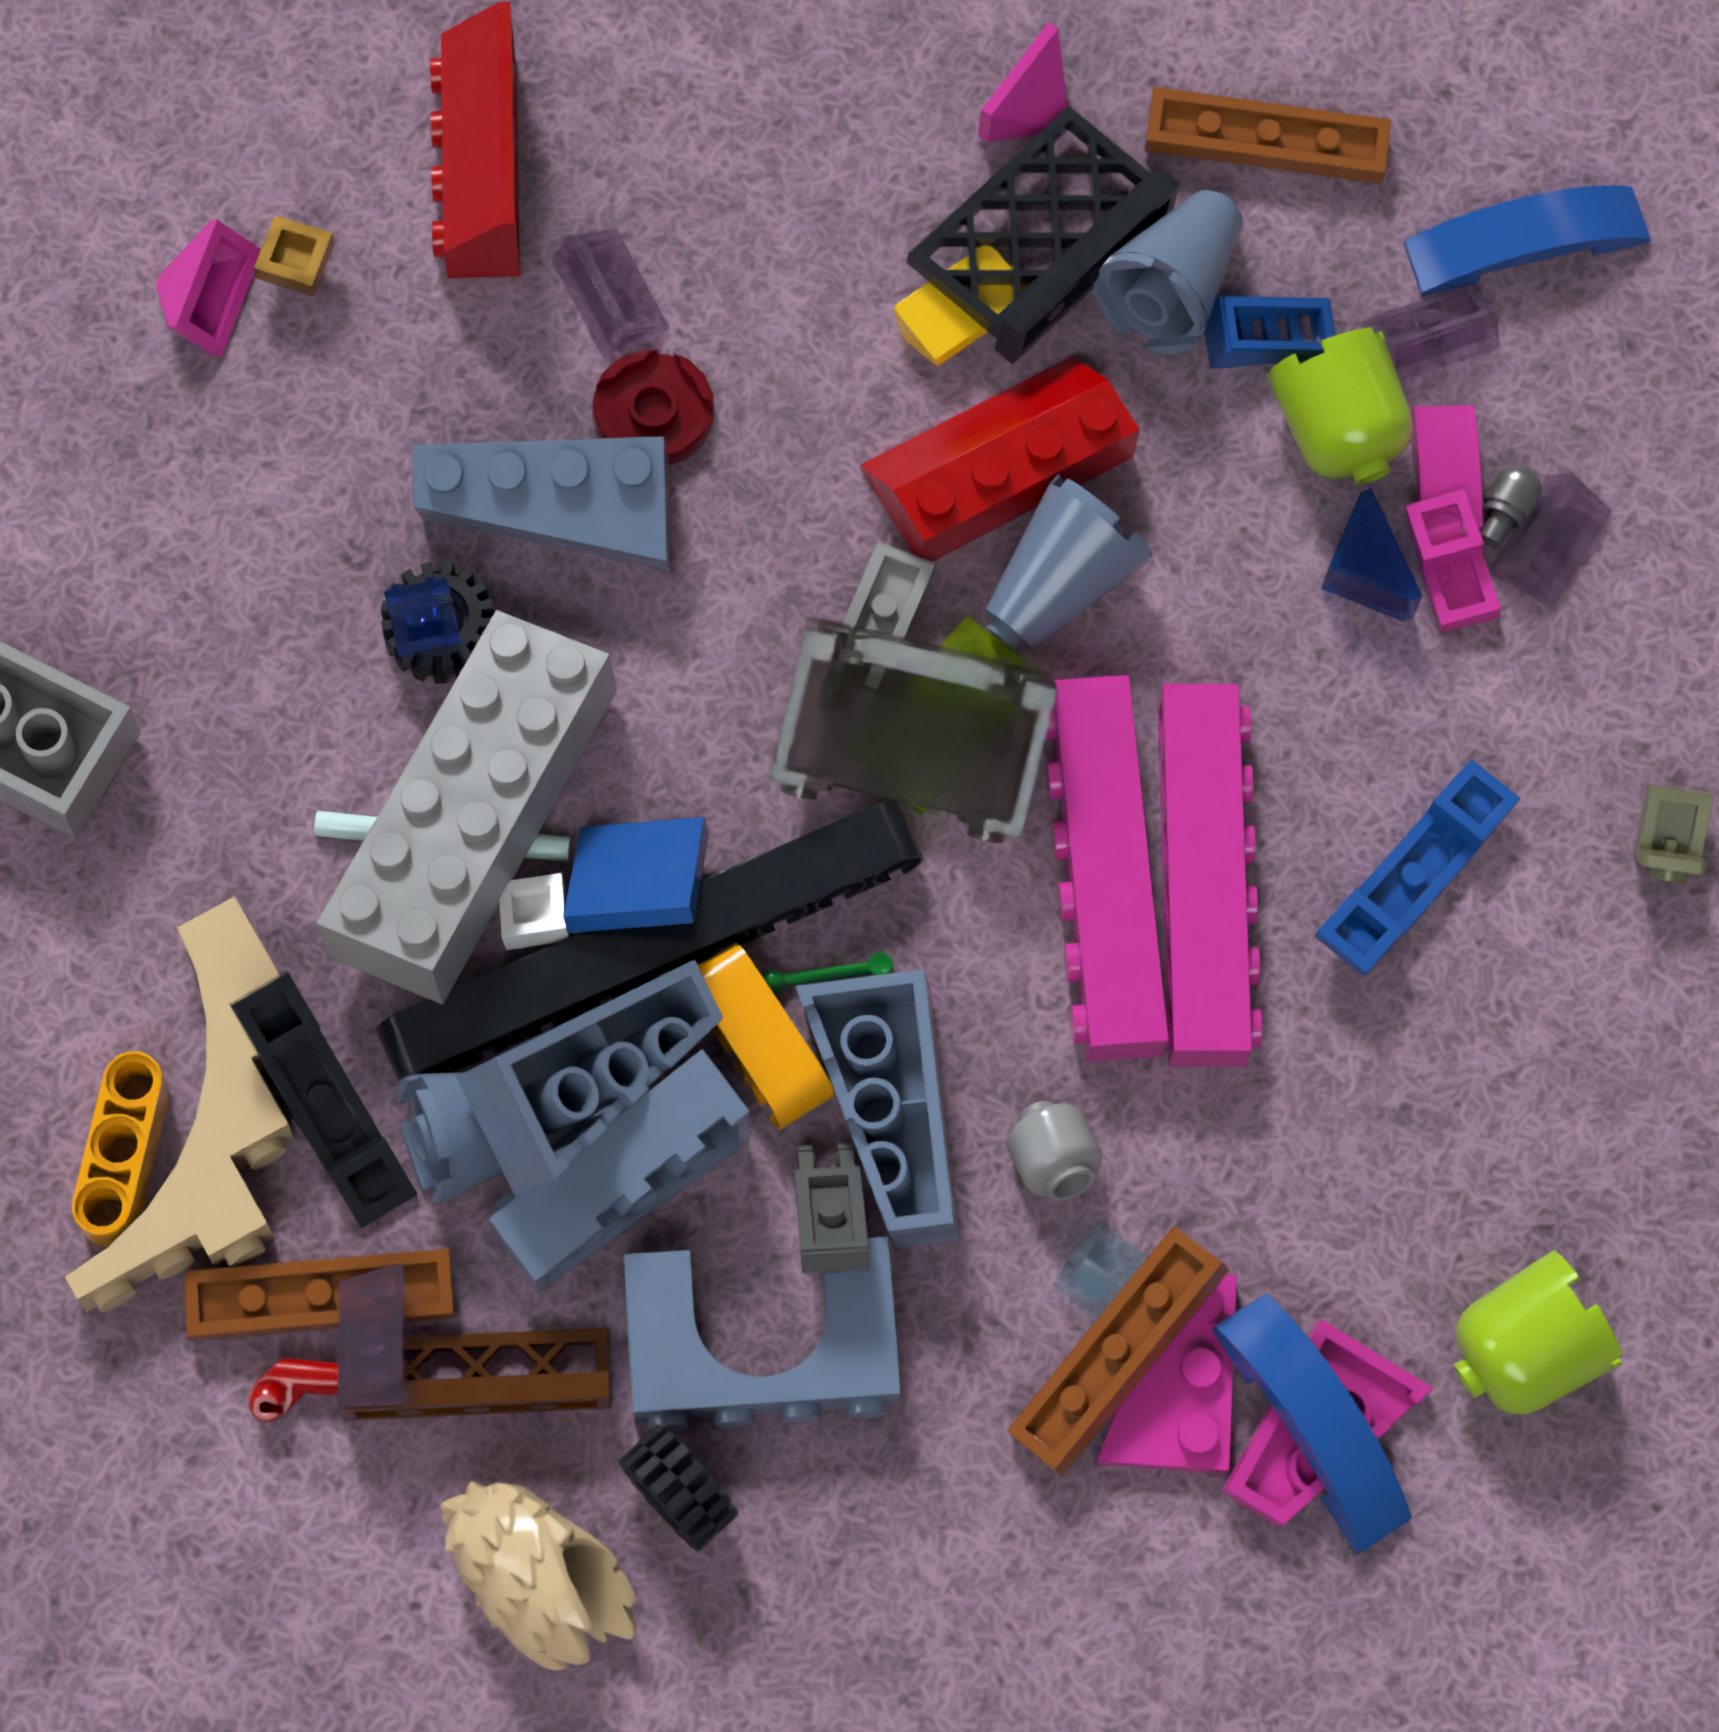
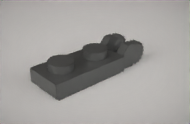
M838 1143V1150L835 1153V1167L816 1168V1154L812 1152V1145L797 1146L798 1169L794 1170L802 1273H840L848 1270L869 1269V1246L860 1166H855L853 1143Z

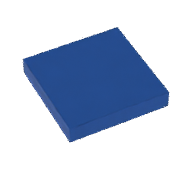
M696 817L581 827L563 915L568 933L694 923L709 835L705 818Z

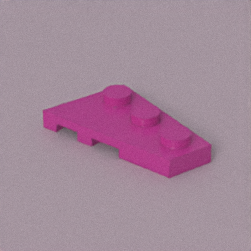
M1322 1319L1314 1323L1308 1334V1338L1329 1363L1357 1404L1377 1440L1413 1405L1418 1404L1434 1389ZM1269 1404L1221 1493L1276 1527L1287 1523L1325 1487L1272 1405Z

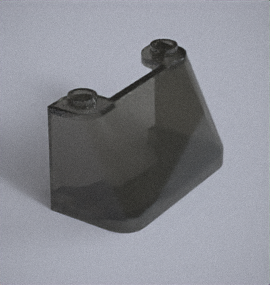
M807 617L799 645L770 780L781 782V792L803 799L816 800L819 790L831 791L833 786L955 814L959 821L968 825L967 835L987 842L1004 843L1005 835L1021 838L1058 689L1051 674L1033 667L830 619Z

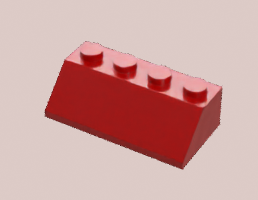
M497 2L441 33V57H430L431 93L442 94V111H431L432 148H442L443 166H431L433 203H443V221H432V247L434 258L445 259L447 278L520 277L516 51L511 2Z
M1071 356L860 464V469L912 554L933 562L1036 509L1048 485L1056 475H1060L1064 482L1068 478L1078 485H1082L1134 458L1140 429L1110 381Z

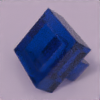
M434 576L426 577V582L404 587L399 583L393 585L391 590L384 591L398 656L461 642L446 577L440 579Z

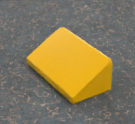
M982 245L976 249L977 270H1011L1010 266L992 246ZM967 256L947 270H968ZM930 282L904 298L894 307V314L902 337L937 367L988 332ZM963 285L969 290V285ZM978 285V298L995 313L999 314L1013 301L1012 285ZM1021 285V292L1027 288L1025 285Z

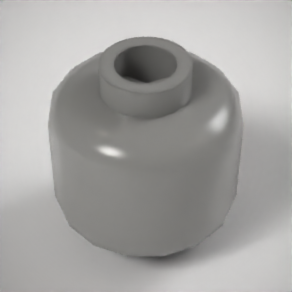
M1039 1101L1026 1107L1019 1114L1018 1122L1009 1132L1006 1143L1010 1156L1029 1192L1042 1197H1049L1054 1201L1074 1198L1090 1188L1095 1181V1173L1098 1171L1103 1157L1102 1151L1081 1110L1066 1103L1053 1104L1051 1101Z

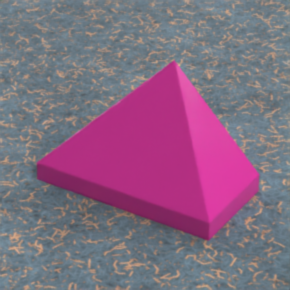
M1049 22L981 109L978 137L986 142H994L1038 135L1067 108L1059 29Z
M218 219L209 221L160 274L156 283V289L168 327L210 355L222 357L255 273L254 266L261 249Z

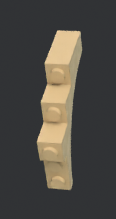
M235 896L177 927L197 973L206 1016V1072L197 1115L175 1168L147 1209L108 1248L65 1276L76 1299L86 1312L96 1306L100 1312H106L124 1304L135 1295L136 1292L133 1286L154 1274H157L159 1279L169 1278L178 1274L194 1262L192 1253L204 1247L215 1268H219L228 1263L229 1267L244 1266L262 1255L265 1251L263 1243L274 1237L238 1170L248 1164L252 1170H256L273 1163L286 1152L284 1144L293 1140L294 1137L289 1124L259 1073L265 1068L229 1004L276 977L279 973Z

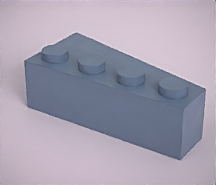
M664 437L412 445L413 507L422 520L497 536L503 535L530 541L534 544L553 548L559 547L591 554L595 557L618 562H629L671 573L669 454Z
M695 960L456 1076L515 1197L555 1180L583 1148L590 1146L607 1130L606 1126L626 1107L633 1105L649 1090L648 1087L665 1070L672 1068L723 1019Z
M920 969L795 986L895 1248L960 1240L932 995L925 970Z
M701 1049L633 1105L622 1111L606 1126L607 1130L590 1146L583 1148L568 1163L569 1166L555 1180L516 1197L512 1190L504 1195L494 1206L497 1213L489 1218L492 1233L537 1294H539L749 1143L750 1111L704 1050Z

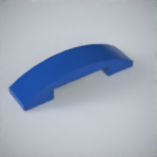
M1601 185L1550 191L1492 205L1424 230L1405 239L1403 244L1420 294L1425 296L1479 283L1481 275L1587 249H1590L1592 255L1595 256L1650 243L1651 237L1633 187Z
M1470 759L1436 797L1424 816L1359 889H1354L1321 926L1314 937L1365 977L1427 911L1504 821L1521 798L1473 759Z
M1265 1293L1211 1328L1246 1384L1248 1385L1256 1380L1328 1493L1320 1499L1356 1555L1364 1552L1412 1519L1396 1475L1357 1404L1316 1346L1271 1296Z

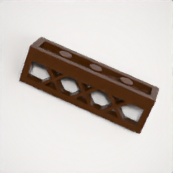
M608 1327L344 1339L343 1383H339L340 1412L345 1421L611 1409ZM595 1344L596 1372L558 1373L549 1365L567 1345ZM554 1346L543 1358L531 1348ZM501 1348H519L536 1364L527 1375L492 1376L483 1368ZM487 1349L477 1361L464 1351ZM435 1351H453L470 1367L461 1378L425 1379L417 1371ZM421 1352L410 1364L398 1354ZM387 1354L404 1371L394 1381L358 1382V1355Z

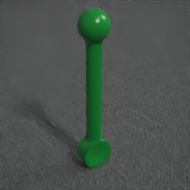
M877 952L871 955L867 962L782 974L778 970H769L762 977L775 995L780 993L786 986L866 974L871 976L890 974L893 962L888 954Z

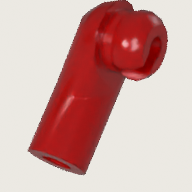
M294 1358L281 1359L250 1388L248 1404L251 1414L259 1421L273 1422L284 1415L306 1393L339 1396V1383L342 1382L343 1364Z

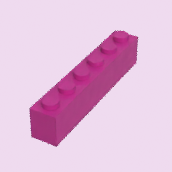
M1129 675L1053 680L1049 702H1040L1039 719L1042 740H1053L1055 761L1046 762L1045 765L1048 800L1059 799L1061 821L1052 822L1051 837L1054 860L1065 859L1068 882L1058 883L1057 894L1060 920H1072L1074 943L1064 944L1065 976L1067 982L1078 981L1080 1005L1070 1006L1073 1044L1084 1043L1086 1062L1162 1057L1169 1040Z
M1163 684L1157 709L1166 1017L1169 1040L1167 1043L1168 1066L1245 1067L1252 1048H1260L1262 1043L1261 1010L1250 1009V986H1258L1260 954L1258 947H1248L1247 924H1256L1258 896L1256 886H1246L1245 863H1254L1256 840L1254 825H1244L1243 803H1251L1253 798L1252 765H1242L1241 743H1249L1251 737L1250 706H1240L1239 684Z

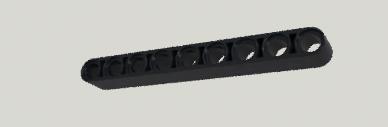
M893 800L884 801L702 879L694 923L578 933L452 988L443 1005L427 999L401 1010L383 1020L376 1027L375 1031L398 1082L414 1074L452 1073L482 1060L483 1058L480 1053L493 1048L494 1052L498 1053L542 1033L540 1027L550 1022L553 1023L555 1028L599 1007L598 1001L611 996L613 1000L658 978V975L672 971L690 961L695 960L698 965L717 954L716 950L726 945L730 946L736 942L741 946L776 931L774 924L786 919L789 925L834 905L831 899L842 894L845 899H849L890 881L889 874L901 869L903 874H906L919 866L924 857L897 802Z

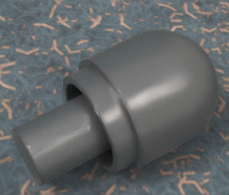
M1510 466L1502 470L1495 478L1484 499L1483 513L1488 519L1480 532L1483 543L1487 546L1499 549L1510 529L1520 530L1523 524L1528 523L1542 495L1541 481L1534 471L1525 466Z

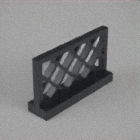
M1069 106L908 253L906 263L997 339L994 350L1013 365L1093 290L1094 283L1099 277L1098 271L1107 258L1174 209L1181 183L1163 169L1154 176ZM1069 131L1087 146L1088 158H1055L1054 143L1064 133ZM1045 152L1046 158H1038ZM1021 173H1047L1048 195H1015L1014 179ZM1056 173H1089L1090 195H1057ZM1099 174H1122L1135 187L1126 195H1100ZM1003 189H1005L1006 195H998ZM981 210H1007L1008 232H974V216ZM1016 210H1049L1051 232H1017ZM1059 210H1092L1093 226L1086 233L1060 232ZM1101 210H1109V211L1102 217V215H1101ZM965 225V232H958ZM982 245L1009 247L1011 270H977L975 247ZM940 247H966L968 270H944L930 257ZM1018 247H1052L1053 264L1046 270H1020ZM1061 248H1069L1063 254L1061 253ZM963 285H969V290ZM978 285H1012L1013 301L997 314L978 298ZM1021 285H1029L1021 292Z

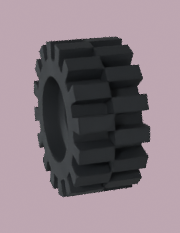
M432 562L421 564L422 574L414 576L412 570L409 569L401 574L403 581L401 586L394 582L387 590L389 601H382L380 610L382 615L381 626L390 657H395L396 665L403 672L410 669L415 679L424 682L426 675L433 676L435 684L446 683L445 676L455 674L457 679L495 612L492 598L489 599L487 587L482 581L476 584L471 571L463 568L459 575L455 573L454 564L447 562L442 563V571H433ZM433 604H447L454 607L463 617L461 631L454 639L446 643L434 644L423 640L414 628L416 618L423 609Z
M658 1424L618 1460V1464L622 1467L621 1469L631 1479L630 1482L643 1494L644 1499L654 1507L663 1520L672 1527L674 1532L697 1552L739 1515L737 1513L738 1510L731 1503V1499L719 1488L720 1485L714 1477L710 1476L706 1472V1468L691 1455L683 1443L680 1444L677 1438L662 1425Z

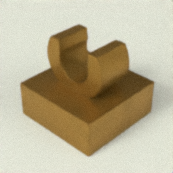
M275 215L254 266L256 279L315 296L335 245L333 232Z

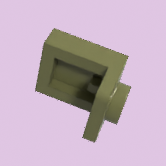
M1651 783L1646 784L1634 858L1642 866L1649 867V877L1668 882L1686 883L1687 873L1705 875L1707 862L1702 859L1713 801L1712 794Z

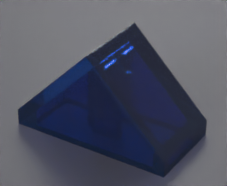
M1370 488L1360 492L1321 589L1403 622L1414 617L1423 596L1374 492Z

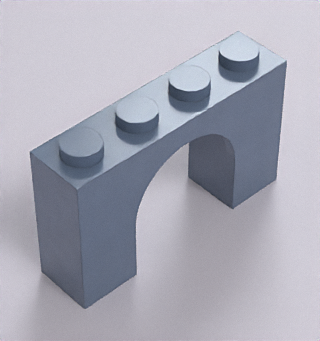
M888 1237L868 1238L869 1269L848 1270L840 1273L822 1272L826 1325L821 1340L814 1351L798 1366L784 1373L765 1377L748 1376L730 1370L719 1363L703 1345L694 1319L690 1250L624 1254L634 1423H647L649 1432L658 1424L664 1426L667 1431L678 1432L688 1428L687 1420L714 1418V1426L717 1428H740L753 1425L754 1415L780 1413L781 1422L788 1424L818 1421L821 1419L820 1410L847 1409V1417L851 1419H870L887 1415V1406L898 1405L901 1395Z

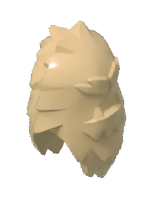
M470 1482L465 1494L442 1502L441 1509L444 1513L442 1521L448 1527L445 1552L451 1553L463 1585L465 1584L475 1594L476 1606L482 1608L490 1625L493 1628L498 1627L513 1647L529 1659L547 1669L554 1671L563 1670L567 1666L565 1662L574 1665L590 1662L589 1647L585 1633L602 1643H605L610 1638L609 1634L631 1640L636 1634L637 1629L634 1615L630 1608L636 1602V1598L625 1574L616 1565L617 1559L607 1547L592 1535L554 1511L549 1504L541 1500L533 1492L515 1484L495 1483L485 1487L478 1483Z

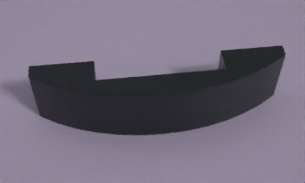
M287 970L230 1003L229 1005L265 1070L360 1228L365 1227L418 1195L320 1030L321 1027Z

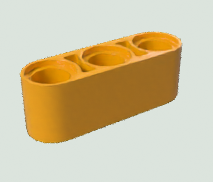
M733 943L698 965L723 1016V1019L711 1031L726 1054L731 1050L739 1060L734 1066L761 1106L766 1103L774 1113L768 1118L779 1131L835 1096L834 1088L824 1069L749 956L738 943Z
M127 1051L117 1055L106 1067L72 1199V1214L77 1225L93 1244L102 1248H108L142 1214L169 1103L170 1088L158 1063L150 1055L140 1051ZM147 1076L153 1079V1085L144 1097L137 1100H128L121 1097V1090L130 1078ZM132 1138L138 1141L135 1154L129 1160L121 1163H113L106 1160V1152L115 1140ZM106 1200H115L122 1203V1212L114 1223L107 1226H96L90 1223L91 1214L99 1203Z

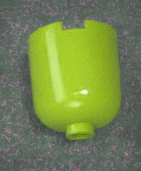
M1372 327L1338 334L1320 342L1324 353L1300 364L1295 353L1275 365L1267 374L1268 380L1299 451L1313 472L1322 478L1334 480L1353 477L1357 486L1377 481L1391 472L1388 463L1400 456L1412 440L1414 424L1382 331L1375 334Z
M1555 1250L1472 1303L1461 1314L1456 1325L1455 1340L1463 1359L1453 1364V1367L1461 1383L1473 1399L1485 1394L1498 1409L1510 1415H1527L1538 1411L1622 1364L1619 1357L1623 1355V1352L1603 1312L1597 1304L1587 1310L1584 1309L1570 1288V1285L1580 1280V1278L1563 1256Z

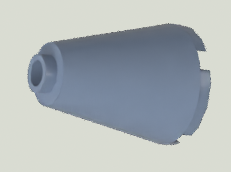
M1211 190L1198 191L1104 261L1098 271L1099 277L1094 283L1093 294L1101 313L1116 331L1124 337L1129 327L1151 339L1143 348L1154 353L1175 355L1189 351L1206 329L1243 229V218L1235 202L1229 196Z
M1056 475L1048 485L985 608V612L992 619L986 628L995 638L1014 652L1021 644L1030 650H1034L1143 567L1153 556L1152 551L1135 531L1128 540L1121 536L1124 529L1118 523L1120 517L1108 506L1074 481L1067 478L1064 482L1060 475Z
M462 1073L414 1074L401 1079L398 1084V1104L410 1101L412 1114L411 1120L401 1122L406 1149L422 1190L436 1188L430 1200L434 1205L446 1201L449 1202L503 1172L456 1077Z

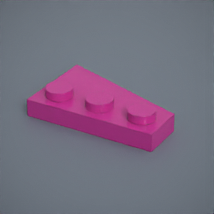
M1226 1274L1118 1407L1095 1465L1227 1474L1229 1472L1233 1362L1211 1328L1233 1315L1236 1311L1237 1275Z

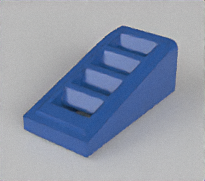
M1218 296L1204 331L1210 368L1274 364L1295 353L1298 361H1304L1324 353L1321 343L1317 341V328L1320 342L1336 335L1330 298ZM1309 315L1314 341H1303L1299 316ZM1277 318L1285 319L1288 341H1280ZM1252 321H1260L1263 340H1255Z

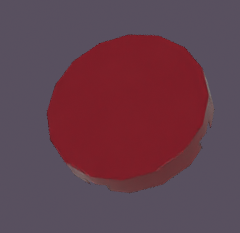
M639 350L620 357L602 373L593 396V424L600 439L664 437L668 448L670 466L688 459L704 444L713 425L714 395L705 374L688 358L675 353L674 357L668 354H658V350Z

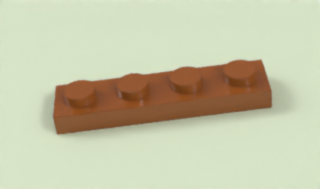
M1153 86L1144 151L1382 184L1386 172L1391 119Z
M1173 1226L1012 1423L1007 1432L1062 1477L1226 1276L1229 1269L1210 1252Z
M449 1248L184 1271L186 1329L190 1342L455 1318L451 1253Z

